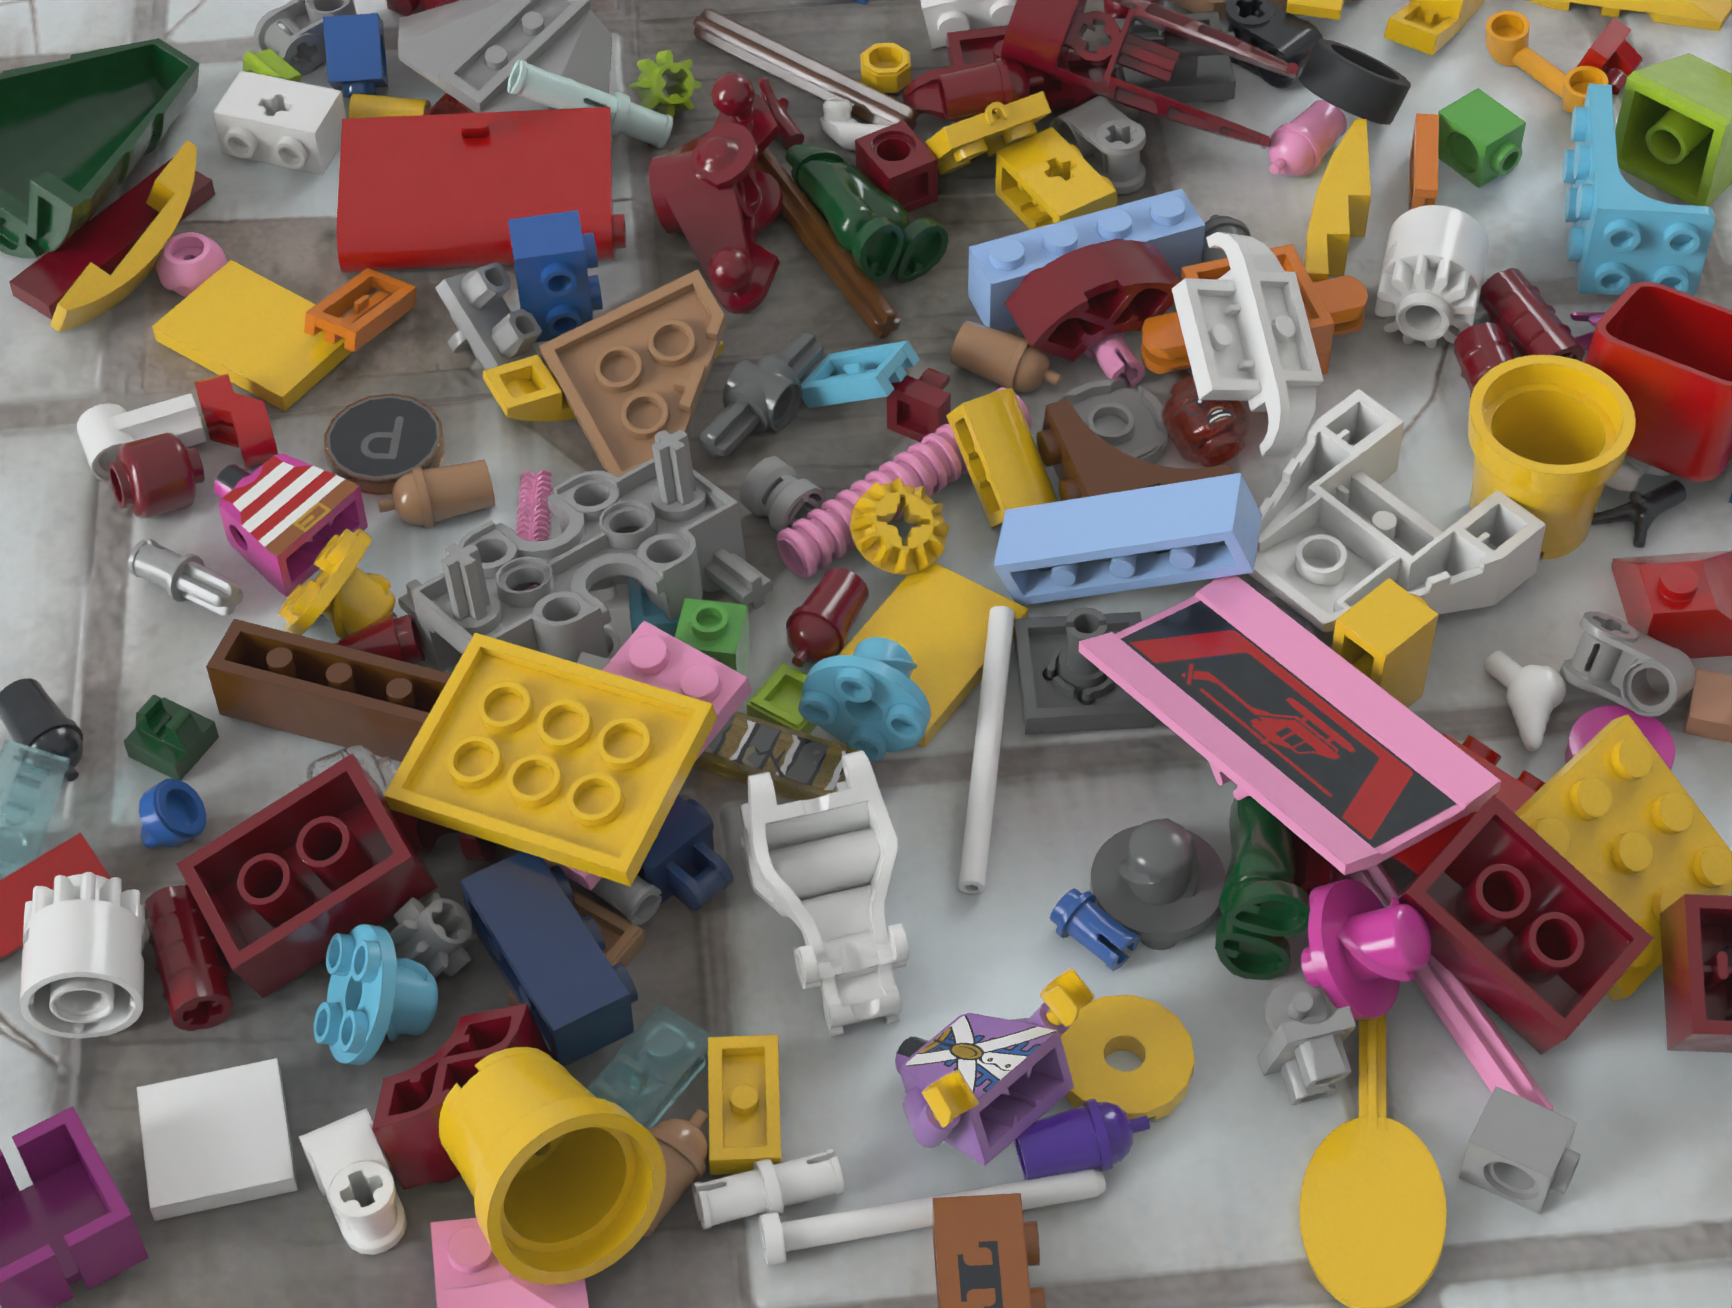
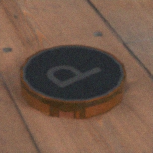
M398 394L368 396L347 405L332 418L324 434L325 455L331 472L333 474L335 472L337 476L359 485L362 493L373 495L392 494L396 481L403 475L410 473L412 468L421 467L423 470L439 467L445 454L442 422L434 410L414 397Z

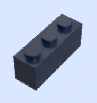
M521 851L460 880L466 912L471 919L473 929L520 1004H528L555 1061L565 1067L634 1033L631 1004L638 1001V994L632 978L623 964L618 963L612 966L603 952L606 950V945L597 923L589 913L581 917L572 905L574 902L572 888L558 865L548 868L543 858Z

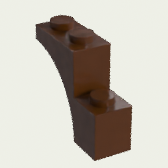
M1069 399L1046 405L1043 428L1036 435L1038 451L1046 467L1053 466L1060 480L1059 494L1061 501L1234 474L1229 464L1198 469L1174 468L1134 458L1116 449L1095 434L1078 415Z

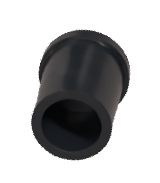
M25 678L6 686L0 692V719L19 749V757L25 767L42 776L55 778L64 775L69 782L76 780L79 773L75 767L80 762L83 753V733L73 720L65 716L37 680Z

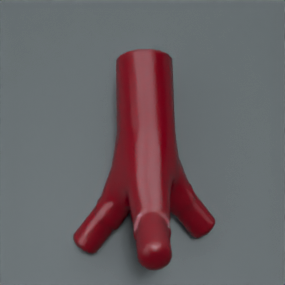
M760 78L758 85L762 98L765 100L781 131L777 135L787 150L794 145H802L804 135L786 111L789 101L786 98H781L778 101L768 78Z

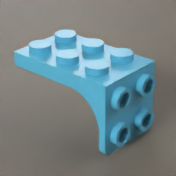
M1588 84L1584 107L1575 106L1572 114L1571 140L1576 141L1575 149L1565 150L1562 164V183L1571 184V188L1568 187L1566 192L1564 219L1565 222H1574V227L1571 226L1568 233L1567 261H1576L1578 293L1621 296L1628 286L1633 283L1654 282L1694 296L1698 289L1715 225L1714 211L1707 206L1677 205L1657 201L1635 190L1623 178L1617 162L1612 85Z

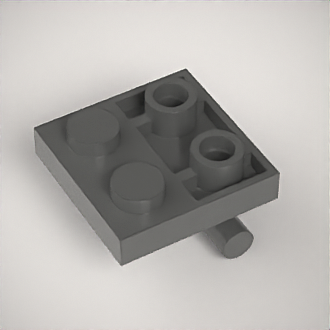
M1218 12L1183 14L1223 32ZM1114 19L1122 30L1125 19ZM1135 21L1131 31L1132 34L1178 50L1181 53L1169 83L1119 65L1118 70L1121 80L1181 103L1234 99L1236 80L1228 55ZM1224 32L1235 37L1234 32Z

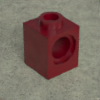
M904 120L855 139L856 168L882 191L898 201L908 213L938 201V159Z

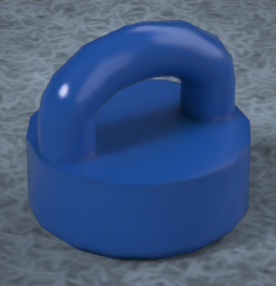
M165 779L144 792L140 799L139 814L143 824L140 838L143 846L146 848L155 849L160 845L179 848L200 835L206 826L207 814L203 801L198 793L183 781Z

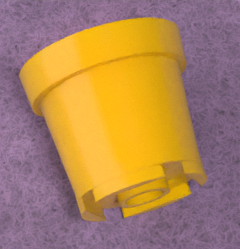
M1530 355L1514 358L1495 366L1485 373L1473 389L1469 406L1468 438L1474 453L1470 509L1472 510L1496 490H1499L1546 524L1540 553L1543 552L1542 560L1562 557L1578 548L1588 535L1589 527L1606 481L1620 468L1634 435L1635 412L1624 390L1616 381L1601 370L1572 358L1554 355Z
M514 1047L486 1056L474 1065L479 1072L462 1088L456 1082L445 1098L439 1117L441 1144L474 1197L475 1214L483 1235L494 1255L505 1269L525 1281L543 1285L567 1284L603 1271L621 1259L637 1244L650 1227L659 1210L666 1184V1165L660 1145L649 1130L627 1111L613 1102L594 1096L564 1066L553 1060L547 1053L531 1047Z

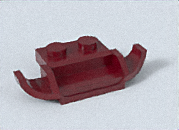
M1008 25L947 33L946 48L950 66L931 70L915 78L906 86L903 93V103L915 108L917 111L916 118L920 114L926 113L946 120L939 96L938 76L992 63L994 59L1001 58L1002 45ZM1076 51L1068 52L1061 69L1107 85L1103 77L1108 64L1101 66L1090 65L1083 61ZM1026 68L1028 75L1039 73ZM1042 74L1044 84L1030 86V95L1043 91L1051 111L1068 108L1072 110L1099 96ZM973 116L958 117L948 120L959 122Z

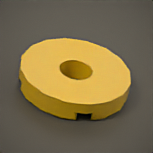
M1133 995L1100 997L1080 1009L1078 1018L1061 1036L1074 1088L1065 1097L1069 1104L1075 1108L1082 1106L1083 1101L1096 1099L1097 1102L1106 1101L1118 1105L1126 1112L1129 1119L1147 1115L1148 1119L1154 1116V1121L1169 1115L1187 1095L1195 1064L1191 1036L1175 1014L1155 1001ZM1123 1050L1136 1054L1143 1063L1135 1070L1123 1072L1108 1065L1105 1058L1115 1051Z

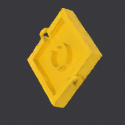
M1043 91L1006 105L1000 102H993L987 106L984 113L943 127L924 144L937 157L940 176L969 165L971 163L970 159L985 152L989 158L996 156V151L1037 133L1034 124L1051 113Z

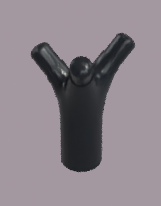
M1671 480L1644 495L1638 491H1632L1629 495L1630 502L1613 509L1594 513L1591 524L1599 525L1631 521L1635 526L1633 546L1643 548L1646 543L1647 531L1654 519L1662 512L1685 501L1687 496L1686 489L1678 480Z

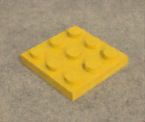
M1628 714L1612 720L1515 812L1520 819L1654 938L1606 993L1612 1001L1628 998L1662 964L1661 912L1684 894L1729 896L1732 893V851Z

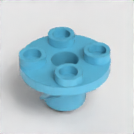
M871 637L862 640L856 646L853 655L832 656L822 659L813 665L803 684L802 698L798 706V710L805 720L819 725L835 738L847 743L851 752L864 751L869 761L882 760L886 752L903 751L915 746L923 738L931 717L930 706L926 696L910 679L913 669L917 668V664L913 662L911 655L903 646L893 640L882 637Z
M361 924L356 926L349 934L336 933L331 938L326 954V967L328 973L331 974L327 1002H322L316 1012L314 1036L317 1043L329 1045L332 1055L338 1062L358 1066L364 1065L377 1053L385 1035H387L391 1042H394L401 1034L418 1036L430 1027L438 1007L436 980L424 965L408 958H396L393 940L385 928Z

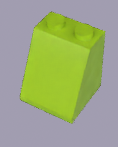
M1690 53L1633 71L1626 80L1615 129L1618 167L1690 205L1709 207L1732 184V74Z

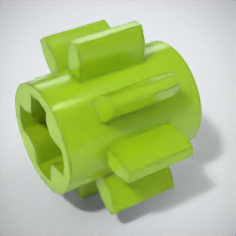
M664 50L657 53L656 63L648 58L637 62V66L642 73L636 82L629 84V88L637 90L638 96L642 100L639 105L649 109L658 108L659 113L671 115L673 118L675 108L682 112L690 111L694 108L689 98L694 89L702 87V83L694 80L689 70L693 63L691 59L673 63L671 50ZM666 75L669 81L666 83L662 76ZM663 88H665L669 95L663 93Z

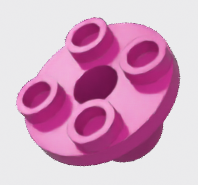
M1353 879L1340 880L1315 887L1309 895V946L1303 950L1301 955L1302 970L1307 982L1314 988L1322 987L1337 1009L1350 1006L1354 1021L1384 1015L1391 1009L1397 998L1400 981L1414 980V971L1423 968L1430 958L1432 942L1426 920L1415 907L1409 904H1400L1395 897L1392 898L1390 906L1384 908L1378 897L1366 885Z

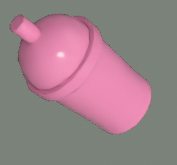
M1317 100L1291 122L1277 128L1270 137V172L1274 175L1280 173L1288 177L1306 176L1312 173L1319 166L1321 158L1346 131L1347 122L1341 109L1325 100Z

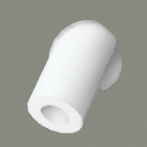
M830 98L823 103L824 117L820 118L822 130L845 150L855 151V139L890 126L858 123L855 119L851 118L852 104L847 99Z

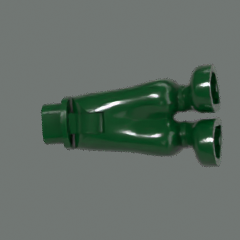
M794 145L786 152L785 160L792 167V179L807 198L825 215L838 242L853 255L855 264L872 281H884L891 273L902 283L913 281L926 274L940 262L948 246V234L937 220L920 218L910 223L908 212L898 201L877 187L851 162H845L835 151L821 149L816 145Z
M1251 796L1241 800H1236L1234 797L1229 817L1231 860L1219 898V909L1222 917L1216 927L1215 950L1220 962L1232 974L1244 979L1271 980L1283 975L1289 969L1290 944L1285 936L1290 937L1302 933L1308 928L1310 913L1309 895L1296 884H1292L1296 870L1293 831Z

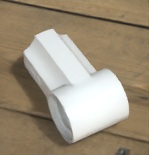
M191 393L128 412L117 404H99L84 412L77 422V432L91 471L97 479L106 483H110L108 464L116 461L117 451L124 443L163 433L175 434L183 442L185 448L207 442L197 406Z

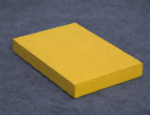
M233 260L228 261L152 326L157 342L218 375L228 373L232 383L285 412L352 352L344 348L345 338H342L335 344L325 341V330H322L315 336L304 333L305 314L316 304Z
M934 563L921 572L908 574L839 655H853L856 646L862 640L871 637L893 640L909 652L913 662L917 664V668L913 669L910 679L926 696L931 711L926 732L919 743H917L926 748L982 679L990 609L995 606L1009 607L1015 612L1014 619L1028 618L1029 609ZM1013 626L1012 642L1014 641V626Z

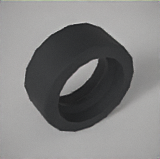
M1320 39L1316 42L1299 77V81L1305 88L1326 102L1357 117L1383 125H1390L1393 122L1411 87V83L1406 77L1383 62L1347 45L1326 39Z

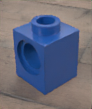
M378 13L323 17L328 83L335 90H343V97L351 98L353 93L376 95L375 88L389 87L384 25Z

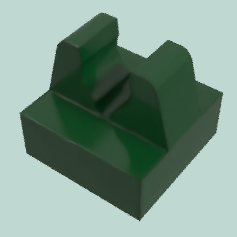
M152 695L136 713L135 729L123 742L128 757L172 779L181 781L215 743L219 735L215 721L165 697L161 699L157 695Z

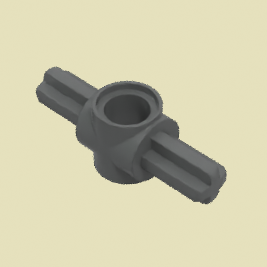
M803 332L801 335H795L775 357L763 356L757 362L746 358L733 368L723 390L725 409L700 434L699 443L707 450L710 457L717 460L722 456H729L750 433L761 434L767 428L780 431L790 423L801 401L802 387L800 380L823 357L824 347L816 340L814 334Z

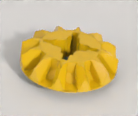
M901 478L881 485L876 482L859 497L852 510L850 519L852 538L862 556L875 567L899 575L918 573L934 564L945 549L944 546L950 526L945 524L942 516L943 503H934L926 495L924 485L914 488L903 484ZM897 508H900V513L904 514L906 523L915 524V527L911 528L907 534L903 545L902 537L899 536L897 527L887 525V522L891 521Z

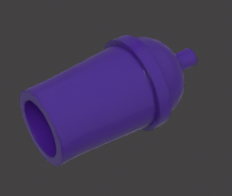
M1090 1099L1083 1101L1082 1106L1035 1121L1014 1142L1025 1180L1099 1168L1101 1171L1113 1169V1164L1122 1161L1130 1153L1134 1142L1133 1133L1149 1130L1150 1124L1147 1115L1129 1119L1126 1112L1118 1105Z

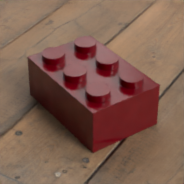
M353 753L176 863L232 970L262 998L326 959L328 945L336 933L349 934L356 926L361 924L378 926L394 916L412 897L419 900L438 888L395 812L389 808L380 786Z

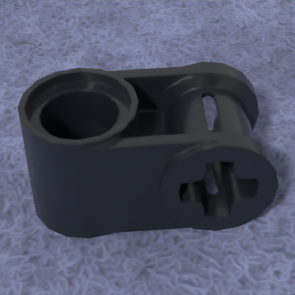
M1228 0L1226 3L1225 17L1229 22L1226 32H1234L1236 38L1262 49L1289 64L1296 63L1299 68L1298 76L1296 78H1289L1229 56L1230 61L1261 77L1269 85L1278 89L1287 88L1300 77L1316 42L1323 39L1319 30L1310 22L1299 19L1291 13H1286L1285 10L1269 0Z

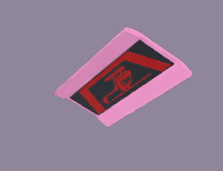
M1237 575L1216 578L1199 589L1195 596L1116 634L1110 632L1079 641L1078 652L1209 761L1216 782L1220 786L1232 780L1238 785L1237 789L1233 791L1236 800L1251 796L1344 875L1369 869L1467 816L1500 789V779Z

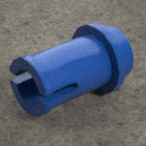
M1076 888L1069 890L1058 901L1050 915V920L1057 925L1056 933L1063 939L1069 936L1073 937L1106 963L1110 970H1118L1130 958L1121 950L1128 948L1131 951H1135L1140 937L1136 933L1130 932L1095 904L1096 896L1090 891L1082 894Z

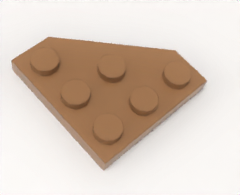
M698 269L539 345L545 364L561 389L565 400L605 472L619 477L654 458L652 445L655 444L654 435L658 432L665 430L673 434L682 430L687 434L727 326L722 309Z

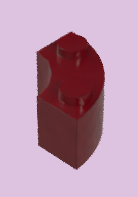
M1113 239L1076 249L1051 261L1042 268L1029 272L1023 279L1022 284L1004 304L1031 347L1075 361L1091 345L1107 336L1129 330L1142 331L1144 321L1147 318L1164 315L1174 302L1172 288L1180 280L1156 245L1134 240Z
M527 1003L460 1016L452 1036L434 1055L410 1070L383 1078L372 1130L404 1190L430 1182H450L461 1175L441 1144L439 1117L445 1098L456 1082L462 1088L479 1072L474 1066L492 1053L514 1047L536 1048L551 1056Z

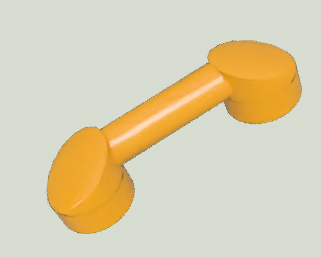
M1506 10L1493 14L1487 20L1485 42L1491 57L1502 65L1519 67L1562 98L1563 110L1573 113L1575 106L1584 107L1588 84L1608 85L1607 75L1596 67L1580 66L1565 74L1528 47L1530 23L1523 14Z

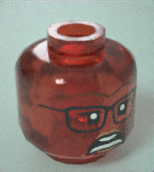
M1193 375L1183 378L1172 387L1170 391L1172 396L1166 401L1161 417L1166 431L1183 459L1191 463L1201 462L1205 467H1214L1229 461L1242 451L1245 446L1244 439L1250 430V419L1239 400H1199Z

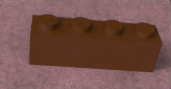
M238 619L232 621L206 666L220 715L345 748L354 745L350 749L399 762L403 761L451 676V673Z

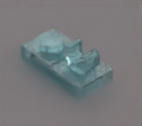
M6 739L0 752V880L38 858L70 766L69 758Z
M659 1004L587 1089L597 1098L608 1100L622 1107L646 1129L653 1127L708 1063V1037L714 1036Z

